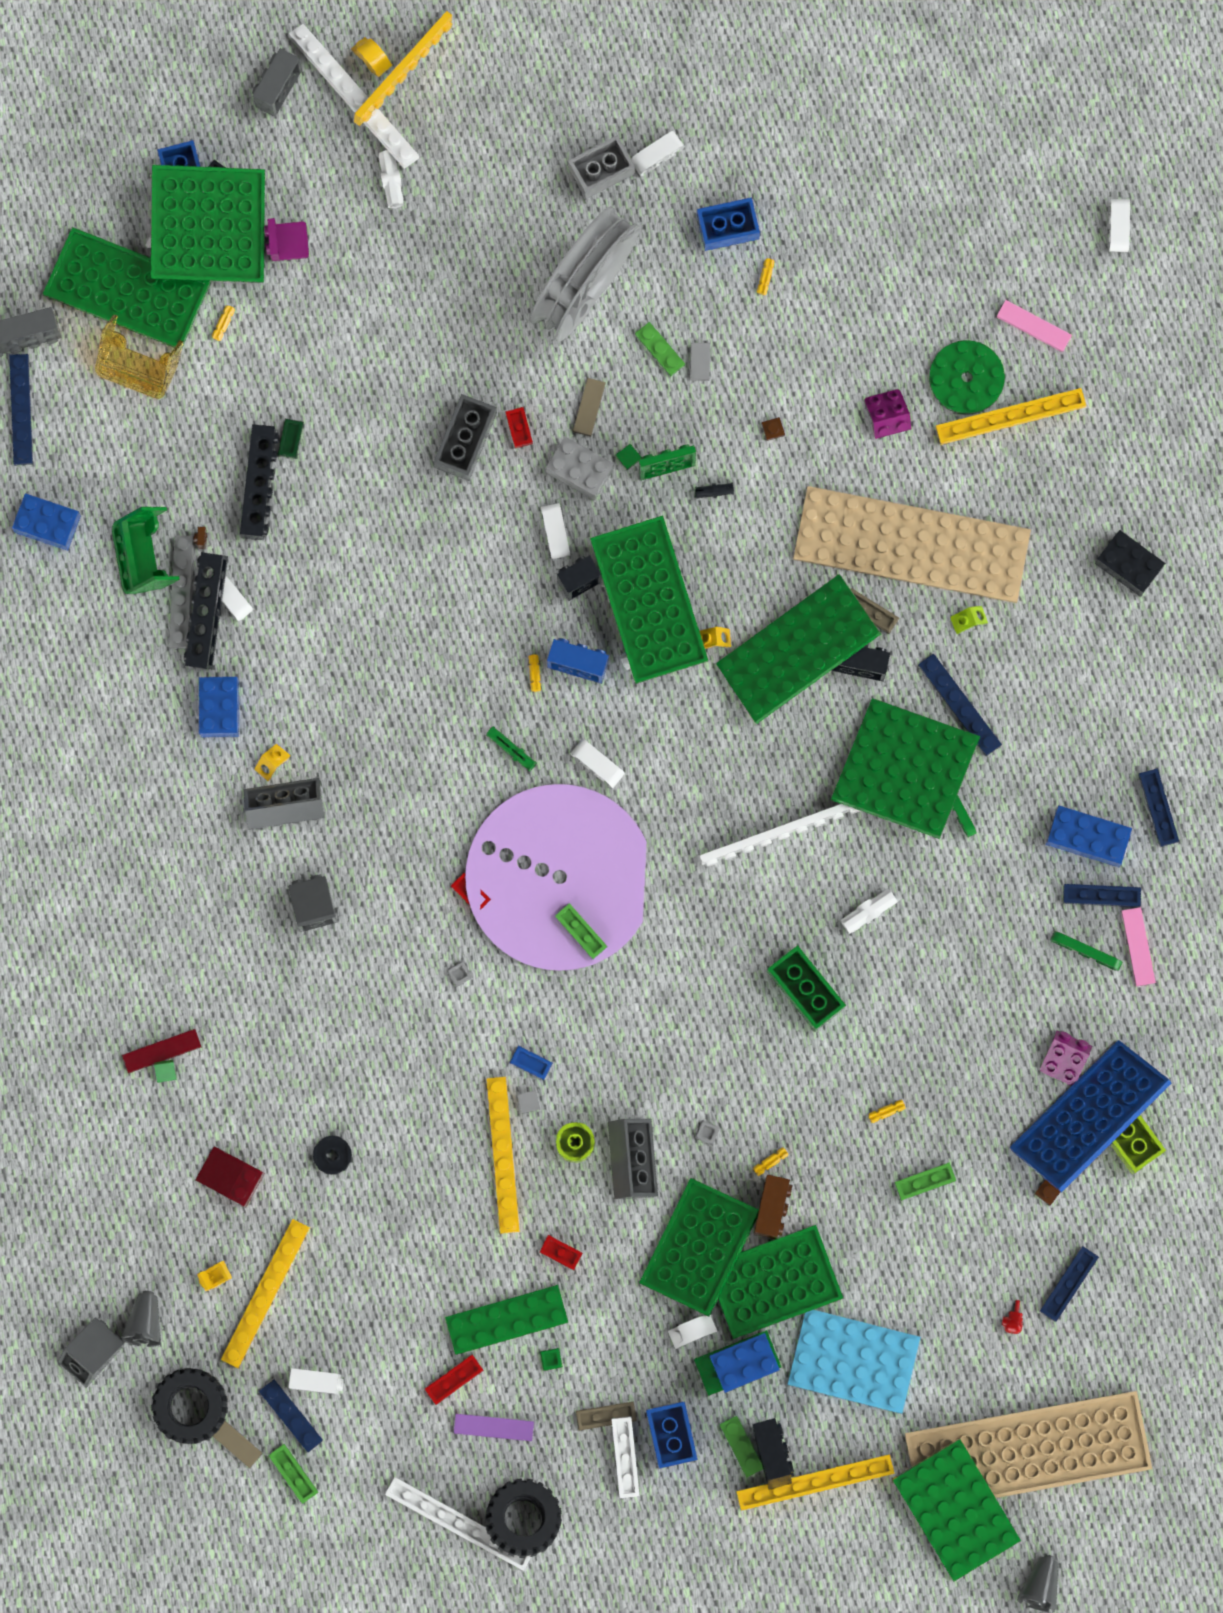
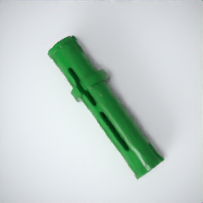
M494 726L486 733L487 737L513 757L512 760L514 762H519L529 772L536 766L537 762L531 759L523 748L517 747ZM498 737H499L500 739H502V740H503L506 744H508L510 747L508 748L504 743H502V742L498 739ZM513 750H515V751H516L519 755H521L525 760L521 759L517 754H515V753L513 752Z

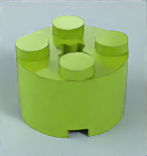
M572 1122L565 1124L558 1131L556 1148L559 1155L566 1161L572 1163L583 1162L593 1153L595 1139L593 1132L587 1125ZM571 1139H580L579 1146L575 1145L572 1147Z

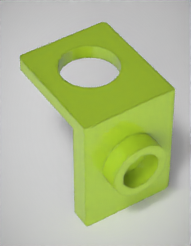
M982 606L968 607L950 617L956 634H960L976 625L988 624ZM977 611H978V612L980 613V615H981V618H982L981 620H980V619L978 618V616H977V613H976Z

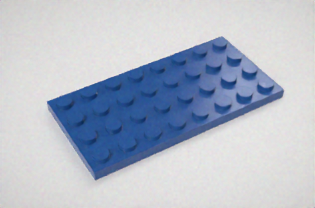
M1118 1040L1009 1148L1062 1193L1172 1083L1156 1068Z

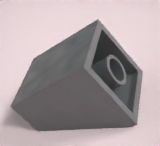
M321 874L310 877L311 880L304 882L303 879L291 882L292 885L288 886L300 932L338 923L326 876H321Z
M95 1317L63 1349L58 1363L87 1388L120 1352L124 1342L117 1333H113L108 1329L104 1321L98 1320Z

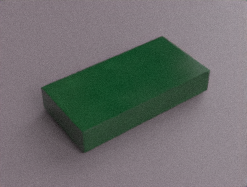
M285 418L278 456L297 459L304 422Z

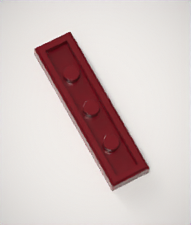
M196 1029L123 1054L122 1057L128 1074L152 1066L155 1062L166 1061L202 1048Z

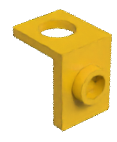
M712 627L700 630L705 649L716 646L731 647L730 629ZM722 632L726 636V642H723L721 638Z
M275 744L261 756L254 770L269 781L276 769L288 760L291 755L278 744ZM261 765H266L269 769V773H265L262 770Z

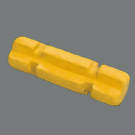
M766 258L764 261V268H762L759 280L760 284H758L757 288L758 294H767L775 262L773 259Z
M225 306L223 314H221L217 322L216 330L212 333L213 339L217 341L222 340L223 332L226 331L231 321L230 317L235 312L232 306Z
M532 654L528 656L530 682H532L530 686L532 692L541 691V683L539 682L540 668L538 665L539 656Z
M898 1100L894 1102L895 1104L891 1103L878 1109L877 1112L869 1113L868 1117L871 1123L879 1121L880 1118L884 1119L891 1116L896 1111L904 1110L906 1107L903 1100Z
M784 1147L776 1151V1154L773 1153L761 1161V1164L754 1166L753 1170L756 1175H762L765 1170H769L779 1163L781 1159H785L788 1156Z

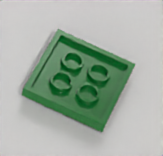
M686 444L680 446L678 450L671 451V449L661 451L659 455L653 456L649 454L643 456L639 460L640 480L694 467L696 463L695 446Z

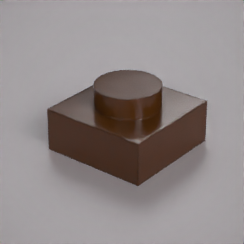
M780 417L761 423L767 441L785 436Z
M198 527V532H194V544H197L199 549H206L207 546L206 527Z
M1046 1179L1035 1192V1195L1049 1206L1060 1194V1191Z

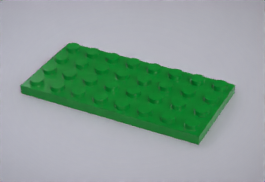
M72 227L43 291V296L182 350L211 283L210 281L150 279V257Z
M663 515L590 538L635 684L708 662L709 660Z
M838 574L722 658L716 665L754 722L758 724L876 639L881 633L842 576Z

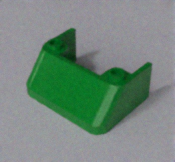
M140 507L118 519L112 525L120 580L125 594H137L163 589L180 580L179 576H168L165 570H157L151 535L155 534L159 528L157 516L167 511V507Z

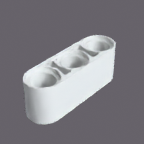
M671 131L634 155L631 160L636 171L642 177L645 172L655 169L659 166L660 162L663 160L667 161L675 155V152L678 150L682 151L685 146L675 132Z
M1110 199L1111 212H1109V224H1111V228L1109 230V251L1128 252L1130 199Z
M560 503L542 506L541 511L551 559L570 556Z
M226 576L222 602L239 622L252 612L253 608Z
M584 739L570 753L572 757L578 758L584 767L595 772L594 775L600 780L606 781L610 788H613L625 774L617 765Z

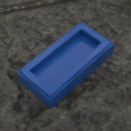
M518 1046L510 1064L545 1080L553 1062Z

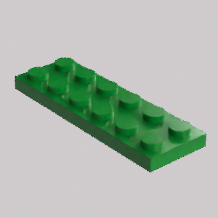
M558 1285L445 1317L455 1355L569 1323Z

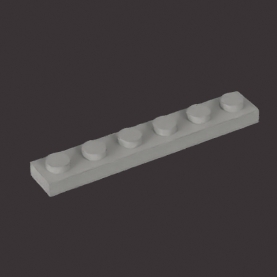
M175 536L173 576H179L180 580L172 584L169 648L187 649L188 647L186 637L187 633L190 632L191 626L189 624V616L192 607L194 536Z

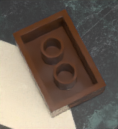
M767 1174L754 1235L777 1239L778 1236H782L785 1223H781L782 1216L786 1217L789 1205L785 1201L786 1197L790 1198L793 1185L789 1184L790 1179Z

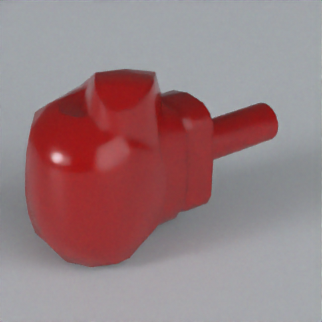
M1015 1300L1014 1312L1009 1311V1315L1002 1318L1001 1325L1004 1326L1007 1333L1019 1334L1022 1331L1023 1314L1019 1313V1300Z

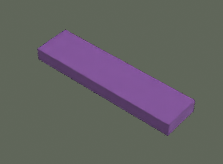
M456 1414L454 1434L532 1441L534 1421Z

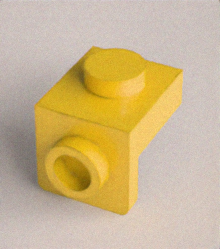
M224 1261L197 1274L199 1283L205 1291L214 1289L232 1279Z

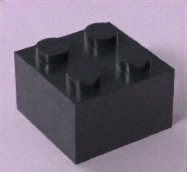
M590 555L586 558L582 556L575 561L574 565L570 567L566 565L558 570L557 583L568 601L601 583V573Z

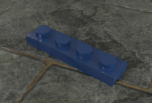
M1158 768L1139 773L1159 846L1164 847L1179 843Z
M1064 884L1063 904L1141 907V887Z
M1082 1246L1040 1309V1312L1054 1322H1057L1099 1256Z
M275 1379L259 1391L308 1453L323 1441Z

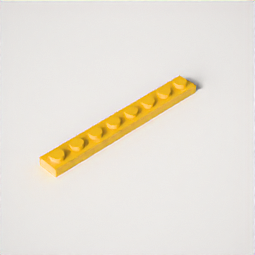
M446 11L355 112L354 122L360 126L371 118L372 112L382 106L385 97L391 96L395 86L398 83L401 84L406 79L407 73L416 68L420 58H425L430 51L429 48L432 45H436L440 41L441 35L451 29L453 25L452 14Z
M1082 388L939 424L935 428L940 445L1082 409L1086 407Z
M506 1077L487 1078L500 1234L520 1232Z
M292 1219L221 1360L239 1369L310 1227Z
M889 1454L791 1478L792 1484L770 1490L768 1485L765 1484L736 1492L742 1511L895 1473Z

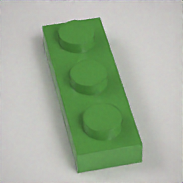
M650 322L635 333L636 337L670 376L685 366L683 360Z
M570 903L555 915L558 921L593 960L608 947Z
M949 1162L894 1183L902 1201L956 1181Z
M735 1416L721 1423L720 1427L746 1478L763 1470L762 1464L738 1417Z
M285 1444L268 1455L302 1504L319 1493Z

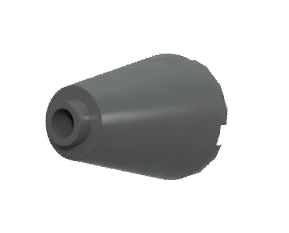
M143 1291V1293L138 1294L122 1333V1341L135 1346H139V1343H148L147 1347L160 1345L158 1297L154 1295V1292Z
M1045 1554L1044 1557L1038 1559L1018 1595L1017 1601L1022 1604L1025 1601L1030 1604L1028 1607L1038 1611L1049 1613V1609H1051L1052 1613L1055 1612L1059 1563L1054 1556Z

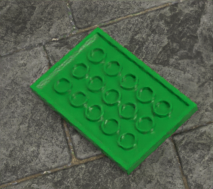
M690 1178L639 1283L709 1317L758 1218L759 1209Z
M816 1225L740 1252L718 1298L733 1339L844 1299Z
M960 1438L892 1479L953 1582L1021 1541Z

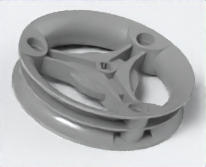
M612 206L602 211L572 245L548 280L533 308L530 322L537 324L545 319V328L547 330L556 326L555 340L557 342L567 338L585 319L598 298L610 286L620 271L638 238L640 226L637 224L631 225L615 214L616 210Z

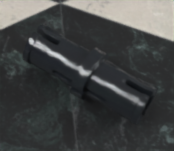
M733 482L718 485L712 483L710 486L695 487L696 499L734 495Z

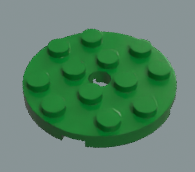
M962 340L947 345L936 355L930 368L929 382L932 393L942 406L958 414L970 415L986 410L998 400L1004 387L1005 372L1000 358L991 348L980 342ZM964 373L972 375L970 382L963 381L962 375Z

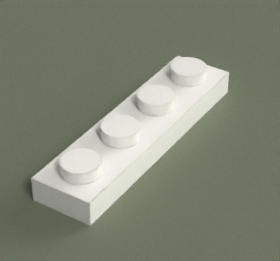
M631 1416L612 1418L620 1498L639 1496L632 1419Z

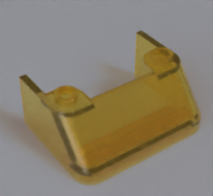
M113 315L102 329L95 365L97 375L150 397L162 398L167 392L178 367L183 341L180 340L171 353H164L160 357V361L126 348L127 340L125 336L114 331L117 315Z

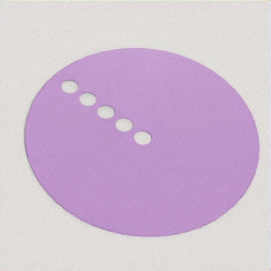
M565 784L544 785L525 790L499 805L486 818L473 839L468 854L465 876L466 890L472 912L486 936L504 953L524 964L557 971L574 970L596 964L620 950L633 937L643 922L647 842L629 814L617 803L596 791ZM486 841H491L496 846L495 852L491 855H486L482 852V844ZM508 848L512 850L514 856L510 862H503L500 859L499 853L502 849ZM525 855L531 859V866L528 869L518 867L517 860L520 856ZM539 863H545L549 867V873L544 877H540L535 873V867ZM562 870L566 873L567 879L563 884L554 882L553 874L555 871ZM482 890L491 900L480 910V905L486 900L481 895ZM569 903L608 946L594 960L555 917Z

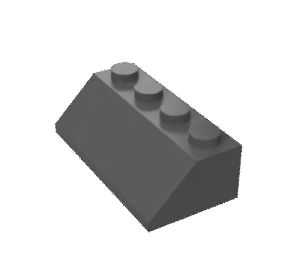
M319 778L243 789L248 830L324 818Z
M652 1119L608 1121L614 1199L658 1197Z

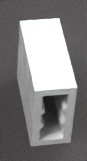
M291 1368L289 1388L338 1395L339 1391L343 1390L344 1379L340 1378V1374Z

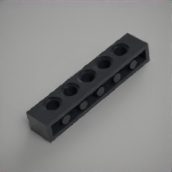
M252 424L240 536L243 539L264 540V535H268L269 524H266V517H270L271 513L268 499H272L273 487H270V481L274 480L275 469H272V464L277 460V451H274V446L279 442V433L276 432L275 426ZM262 443L269 444V447L265 450L259 448ZM260 461L267 462L264 468L257 467ZM258 479L265 480L262 486H256L255 482ZM257 497L263 499L259 505L253 503V500ZM260 516L261 519L258 523L251 522L252 517Z
M201 552L197 559V567L199 569L198 575L195 576L194 580L196 590L192 596L193 612L189 616V624L191 626L190 632L187 633L186 637L188 647L184 653L185 666L213 669L228 556ZM212 568L213 575L209 578L207 571ZM207 587H209L211 590V593L208 597H206L204 594V591ZM207 606L208 613L204 616L202 608ZM201 625H204L205 632L201 635L199 628ZM198 644H201L203 649L202 652L198 654L196 648Z

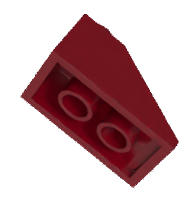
M214 1146L195 1181L246 1208L265 1173Z

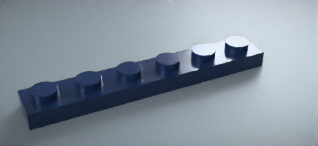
M14 354L9 355L14 466L33 465L29 355Z
M932 654L918 664L967 732L980 736L978 746L985 756H988L1002 746L935 654Z

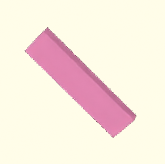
M1005 300L997 315V318L1061 352L1064 351L1072 337L1068 332Z
M1141 907L1122 910L1121 913L1136 987L1155 984Z

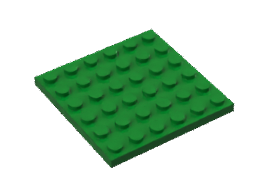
M152 165L150 279L263 283L265 169Z
M872 698L831 800L940 839L980 736Z

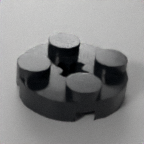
M326 1136L314 1147L313 1160L320 1171L328 1175H337L347 1170L352 1161V1150L341 1137ZM331 1150H335V1153L338 1154L334 1161L327 1157Z

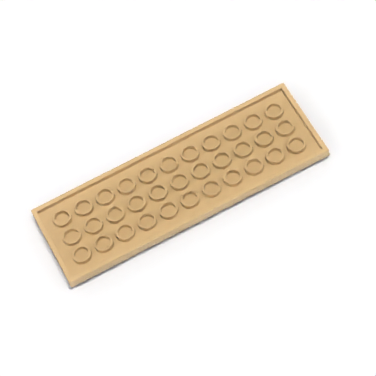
M808 486L793 560L1017 603L1031 529Z
M1137 1391L905 1433L911 1467L960 1438L995 1498L1152 1469Z

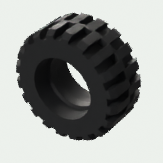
M193 1368L178 1369L173 1371L172 1374L165 1376L164 1380L157 1385L156 1392L153 1393V1404L151 1405L152 1417L160 1432L164 1433L167 1438L183 1444H197L212 1438L220 1430L222 1424H224L226 1413H228V1398L219 1380L208 1372ZM188 1387L199 1389L208 1400L206 1416L200 1422L193 1425L180 1423L174 1417L171 1408L174 1396L180 1390Z
M522 1478L516 1479L515 1482L511 1483L509 1481L502 1488L499 1487L491 1497L485 1516L486 1531L491 1537V1542L496 1544L501 1552L506 1551L512 1557L514 1555L519 1556V1558H525L526 1556L534 1557L538 1553L547 1550L554 1542L561 1526L562 1511L558 1506L559 1501L557 1497L552 1495L553 1491L550 1488L546 1489L543 1487V1483H534L533 1479H527V1481H522ZM516 1501H528L534 1504L541 1512V1526L530 1536H520L513 1533L505 1523V1512Z

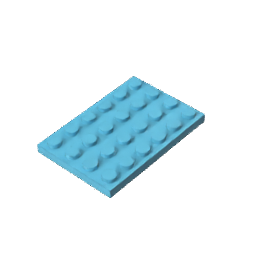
M811 1310L804 1315L787 1385L902 1414L921 1337Z

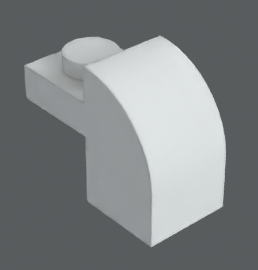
M706 1315L700 1316L668 1331L675 1349L717 1332L711 1315L709 1317Z

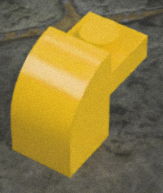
M364 37L351 48L353 53L362 59L368 69L377 77H380L393 66L383 50L371 38L367 39Z

